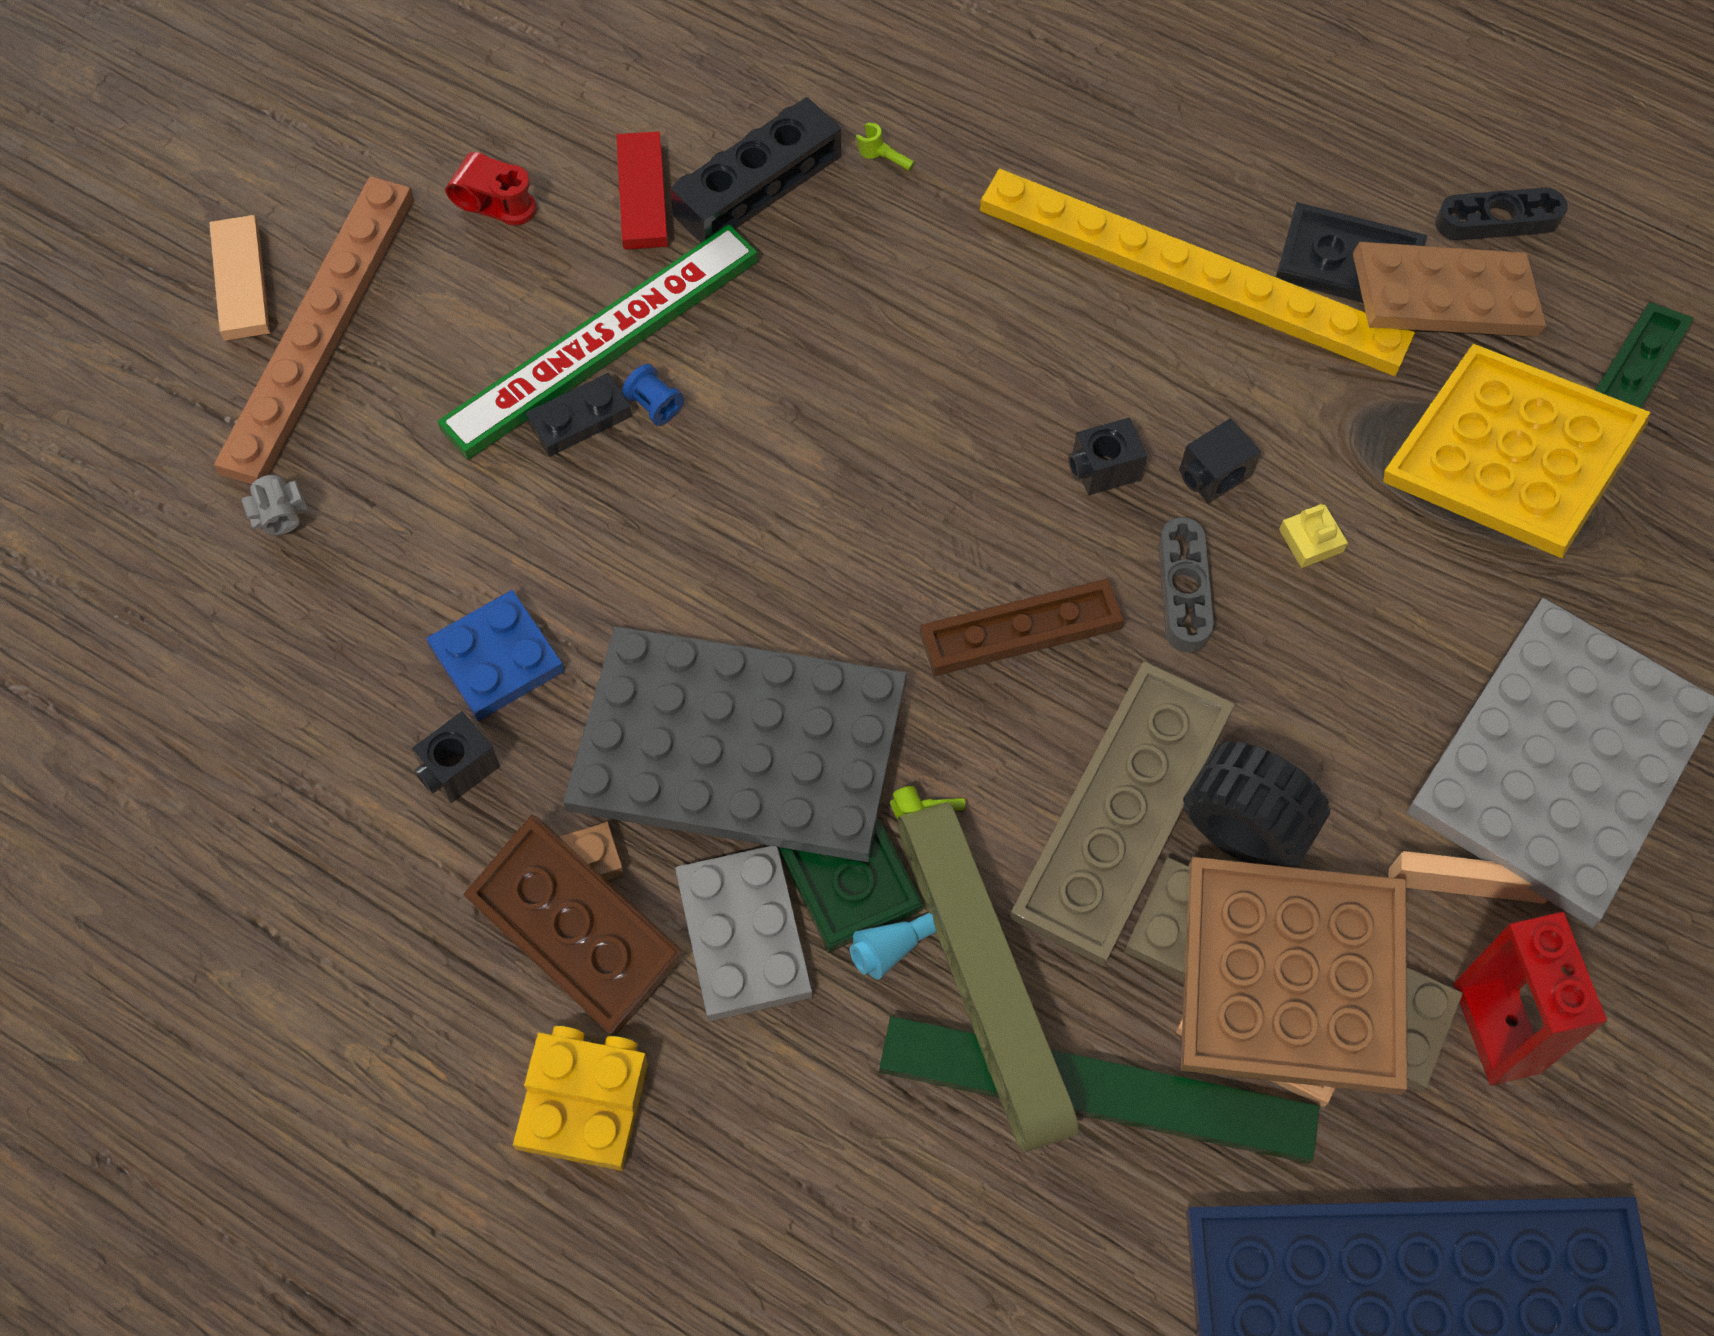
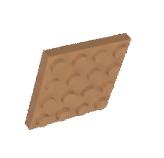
M1192 857L1189 863L1180 1071L1402 1095L1407 1090L1406 880Z

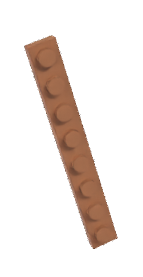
M369 176L213 464L218 475L252 484L257 479L269 475L414 199L410 187Z

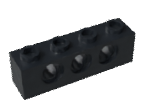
M808 97L793 106L786 107L777 117L759 129L751 130L744 139L726 151L718 152L708 163L693 173L682 176L675 185L671 186L670 194L673 217L700 243L727 225H730L735 230L841 158V127Z

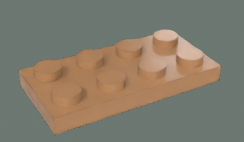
M1359 242L1353 252L1369 327L1538 337L1546 327L1527 253Z

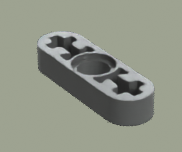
M1177 517L1165 524L1158 544L1166 638L1172 647L1181 652L1193 653L1206 646L1214 625L1205 532L1198 522L1187 517ZM1177 535L1184 536V541L1189 543L1185 556L1186 559L1179 560L1180 544L1174 540ZM1179 575H1188L1196 580L1199 589L1194 593L1184 594L1173 586L1172 580ZM1193 608L1191 624L1193 628L1197 629L1196 635H1188L1187 629L1181 627L1186 614L1185 609Z

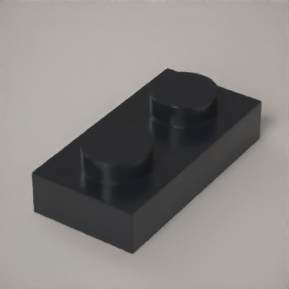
M609 373L525 413L529 426L549 457L632 417L629 403Z

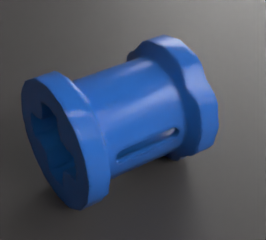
M644 364L635 369L628 376L622 388V394L629 401H637L649 412L648 416L656 426L669 422L680 411L684 403L683 394L677 388L670 389L658 378V371L651 364Z

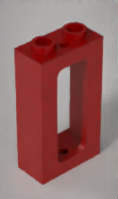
M1564 912L1509 924L1452 984L1455 990L1463 993L1459 1003L1490 1086L1543 1073L1607 1022ZM1562 967H1564L1567 975L1562 972ZM1526 983L1530 987L1544 1024L1535 1034L1520 997V990ZM1506 1017L1514 1022V1027L1506 1023Z

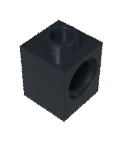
M1129 417L1077 432L1073 452L1069 453L1068 460L1075 480H1082L1089 496L1141 481L1148 456ZM1097 456H1107L1112 460H1103Z
M1230 418L1186 445L1179 471L1187 487L1194 492H1198L1209 504L1252 477L1261 451Z
M463 711L412 747L420 765L414 769V772L421 783L431 794L440 790L450 803H453L500 767L493 746ZM458 754L464 756L454 766H441L443 761L451 755Z

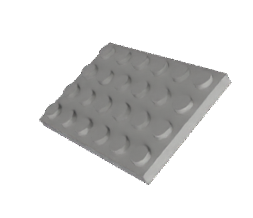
M1543 597L1406 813L1483 861H1491L1507 868L1534 885L1529 887L1530 890L1593 928L1606 912L1714 716V696Z

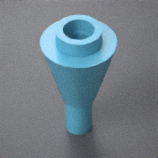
M927 913L909 923L900 922L855 931L853 934V945L850 946V955L856 968L862 974L868 973L876 980L882 978L918 944V941L936 933L933 916Z

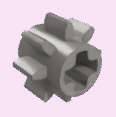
M267 475L257 479L250 487L252 496L241 499L252 528L255 530L262 527L263 531L269 535H283L291 532L299 524L298 514L308 511L297 481L287 484L286 479L280 475Z

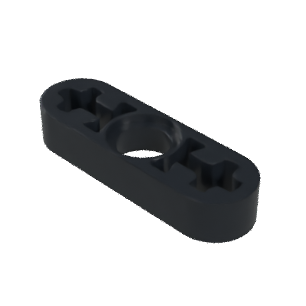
M1551 188L1457 194L1449 196L1443 201L1435 219V225L1441 235L1451 240L1551 233L1559 227L1568 209V204L1560 192ZM1503 208L1511 214L1512 219L1507 221L1499 220L1491 214L1490 209Z

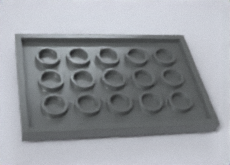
M614 627L564 797V807L567 812L869 862L907 682L906 672Z

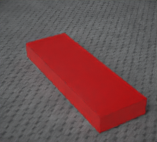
M660 131L616 134L623 250L668 247Z

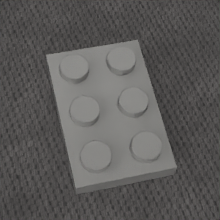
M768 846L675 867L708 1022L812 998V990L778 847Z

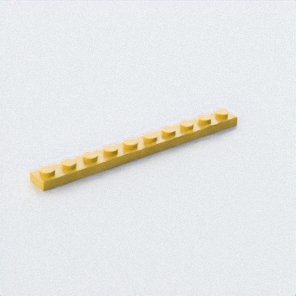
M1000 168L981 199L980 211L1394 377L1415 332L1408 329L1369 327L1365 312Z

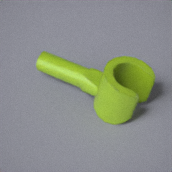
M870 122L864 125L867 138L856 135L858 150L862 157L874 159L882 156L908 171L913 168L914 161L883 142L882 130L876 123Z
M907 786L896 790L893 793L894 799L890 801L897 819L898 816L946 802L951 804L954 811H965L964 798L927 799L921 801L914 786Z

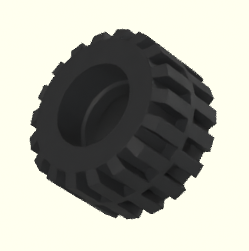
M1231 741L1223 742L1222 745L1218 744L1214 748L1183 798V808L1191 822L1208 840L1226 853L1245 863L1292 868L1300 866L1331 811V808L1328 806L1329 801L1321 792V788L1297 766L1266 749L1247 743H1234Z

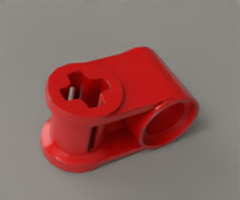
M469 152L445 188L447 197L460 209L472 213L476 212L509 225H521L530 221L537 210L535 199L528 193L530 180L525 169L489 158L479 152Z

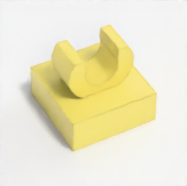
M1319 504L1303 510L1300 514L1283 520L1279 528L1301 568L1343 553L1348 544L1325 504Z

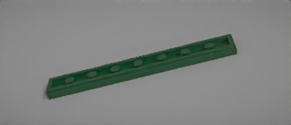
M890 1016L879 1073L999 1098L974 1033ZM1051 1050L1076 1115L1308 1164L1314 1160L1320 1107L1318 1105Z

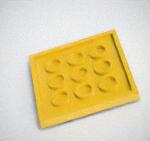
M1472 344L1385 469L1383 483L1559 558H1563L1647 426L1651 412Z

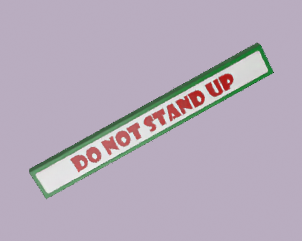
M727 225L439 419L437 422L440 431L469 460L526 421V412L567 393L757 263L758 252L736 230Z

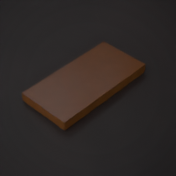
M532 814L463 894L610 1035L618 1034L686 954L539 817Z

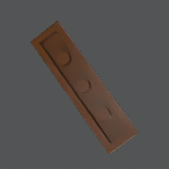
M1108 579L922 624L920 625V637L933 676H938L1121 630L1124 619Z

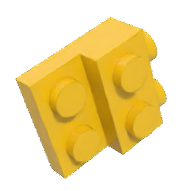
M554 1026L552 1035L538 1032L524 1083L527 1092L513 1147L519 1151L623 1171L648 1068L645 1053L637 1052L638 1044L622 1037L608 1036L606 1037L605 1045L584 1041L585 1034L570 1027Z

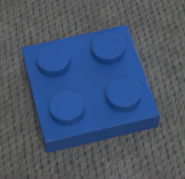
M513 590L426 638L430 649L477 721L482 720L564 672L562 662Z

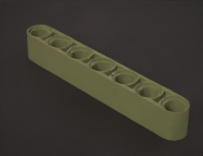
M946 802L898 816V830L904 851L928 913L933 916L936 934L1018 1146L1025 1153L1077 1136L1079 1130L1072 1102L953 807L950 803Z

